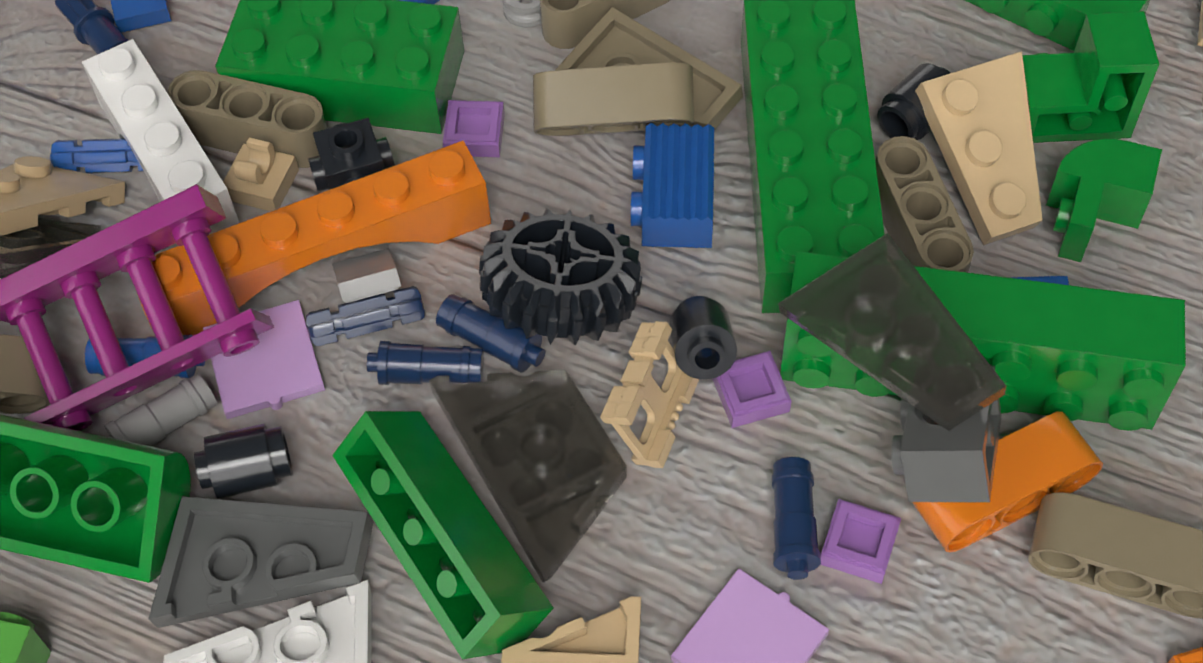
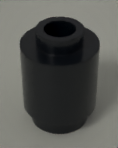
M929 63L919 65L883 98L882 107L877 112V119L882 130L890 138L906 136L920 140L928 134L931 128L915 90L922 82L950 74V72L943 67Z
M693 296L681 302L674 310L669 323L672 328L671 339L677 365L685 374L696 379H712L721 376L731 368L737 356V345L728 312L719 302L706 296Z
M264 423L204 437V450L194 452L195 467L202 489L213 487L217 499L279 485V478L293 475L288 445L282 426L267 429Z

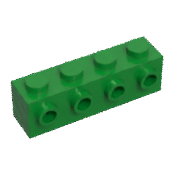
M365 411L332 456L462 660L500 654L503 649L525 641L554 607L420 411Z

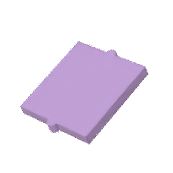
M299 300L258 311L270 316L274 328L258 335L260 342L252 349L230 357H225L222 352L211 358L227 419L271 407L273 410H279L284 402L325 391ZM217 324L203 327V330L205 331Z
M738 568L672 653L671 661L674 663H808L827 637L829 629L791 604L789 594L785 592L776 594Z

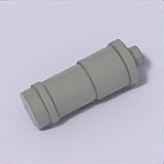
M197 373L189 379L185 378L180 381L179 385L146 405L142 404L116 421H110L104 427L110 436L109 438L154 446L164 440L168 434L189 421L208 413L207 410L216 406L217 401L206 382Z

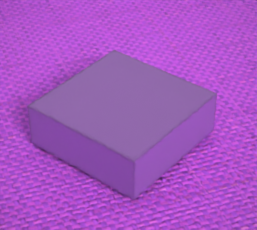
M448 100L443 148L464 140L472 157L500 158L505 117L504 103L495 101Z
M771 351L735 360L727 372L719 377L712 378L731 428L790 412L792 401Z
M838 499L821 552V565L882 584L901 518Z

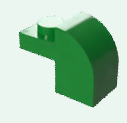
M1097 139L1075 147L1063 158L1046 206L1058 209L1053 226V231L1063 233L1058 257L1077 262L1082 261L1095 227L1096 218L1136 229L1139 228L1153 195L1162 149L1120 139Z

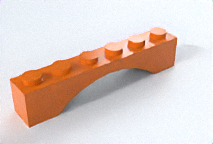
M463 140L211 233L207 237L236 304L240 308L266 287L288 274L321 259L356 248L383 243L424 242L439 244L491 224L486 182ZM184 245L155 254L156 260L152 264L182 335L194 336L204 331L203 327L217 324Z

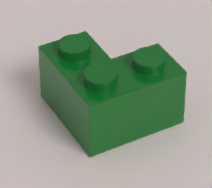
M1144 11L1086 14L1074 53L1022 55L1033 143L1131 138L1159 67V60Z

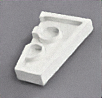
M369 580L347 587L348 595L320 606L313 607L312 602L309 601L287 609L289 617L261 628L250 630L242 626L164 655L163 663H371L372 592Z

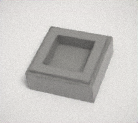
M389 248L332 264L343 303L365 299L399 289L398 287H401L397 268Z

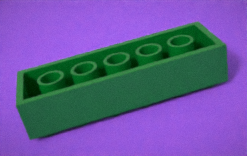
M744 0L741 54L762 313H788L796 251L888 262L855 0Z
M796 251L780 375L782 380L795 382L802 387L815 389L829 386L852 389L871 397H881L888 394L902 396L903 394L912 393L917 368L995 366L1001 414L1016 411L1047 416L1055 412H1064L1071 422L1083 420L1106 423L1116 429L1125 431L1141 428L1152 430L1186 367L1185 300Z

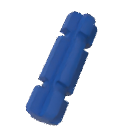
M125 138L87 139L82 141V145H78L77 140H57L53 142L51 147L50 161L53 167L80 172V168H85V173L132 172L133 166H138V171H144Z

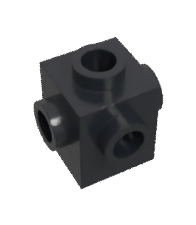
M369 118L350 123H341L332 128L313 132L318 156L308 158L317 192L326 189L330 190L395 166L387 138L384 137L376 140Z

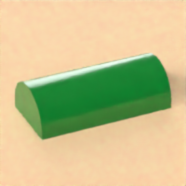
M0 414V549L147 583L156 579L162 571L182 496L190 497L191 493L190 469L184 455L175 451Z

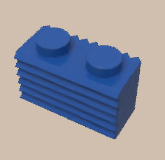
M653 123L646 125L645 146H633V180H643V192H631V226L642 227V246L712 248L714 127L710 124L704 127L696 124L691 127L686 123L682 126H678L675 123L670 126L664 123L658 126Z

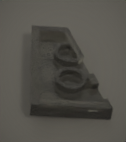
M888 233L778 303L781 314L948 431L1005 395L1006 385Z

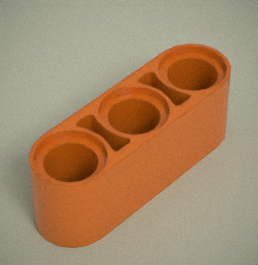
M1055 412L998 440L990 502L912 503L944 550L951 553L961 550L1038 511L1041 499L1045 495L1052 493L1071 494L1082 488L1101 471L1103 462L1064 412Z

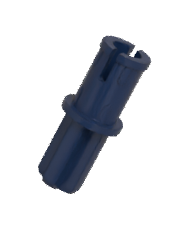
M55 0L57 9L74 27L73 33L76 39L82 44L90 45L97 54L129 41L114 25V18L110 11L106 8L98 7L93 0Z

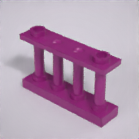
M196 184L0 280V321L10 323V325H18L50 403L49 406L24 417V420L81 431L93 423L91 415L222 352L225 357L246 352L259 344L258 335L274 328L270 316L251 308L240 313L207 237L212 231L210 226L226 219L217 196ZM175 243L179 246L184 245L217 322V325L186 340L182 335L152 264L156 260V252ZM119 270L129 273L161 348V352L130 367L97 291L101 286L100 279ZM63 297L73 299L106 377L76 393L72 391L42 318L46 313L45 306Z

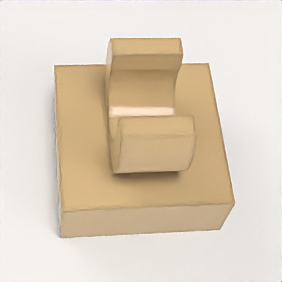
M249 137L246 142L247 144L243 143L223 183L228 189L232 202L271 212L280 208L299 171L296 157L275 151L273 144L270 142Z

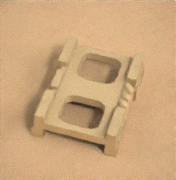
M668 322L641 323L635 336L636 338L628 352L634 360H629L620 380L623 386L613 387L607 400L608 402L600 416L604 423L612 424L633 452L631 459L635 465H645L654 468L664 467L676 438L671 431L676 426L673 421L679 419L677 412L683 409L681 403H690L699 379L685 374L677 365L674 349L668 341L672 332ZM663 354L668 362V372L660 389L653 379L651 372L654 367L653 361L660 360ZM641 404L647 413V422L638 440L629 425H632Z

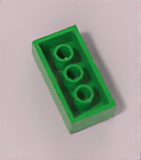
M240 0L215 67L220 75L313 96L321 103L325 121L350 123L369 118L371 126L442 134L446 120L448 100L452 99L464 55L459 8L399 0Z

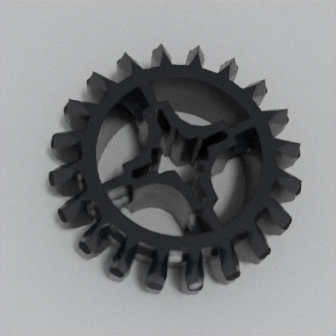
M547 208L543 216L536 217L529 212H524L520 222L505 220L502 230L491 232L490 239L486 246H484L479 264V288L482 291V300L486 301L489 305L491 316L503 318L505 329L522 327L526 339L536 334L547 336L550 345L555 338H567L573 345L577 344L580 336H587L592 340L599 341L604 330L618 332L620 323L623 320L630 319L631 313L636 307L637 296L640 295L642 285L639 251L630 247L629 236L615 234L614 224L605 223L599 225L595 223L593 214L581 218L573 216L571 210L565 215L553 214Z

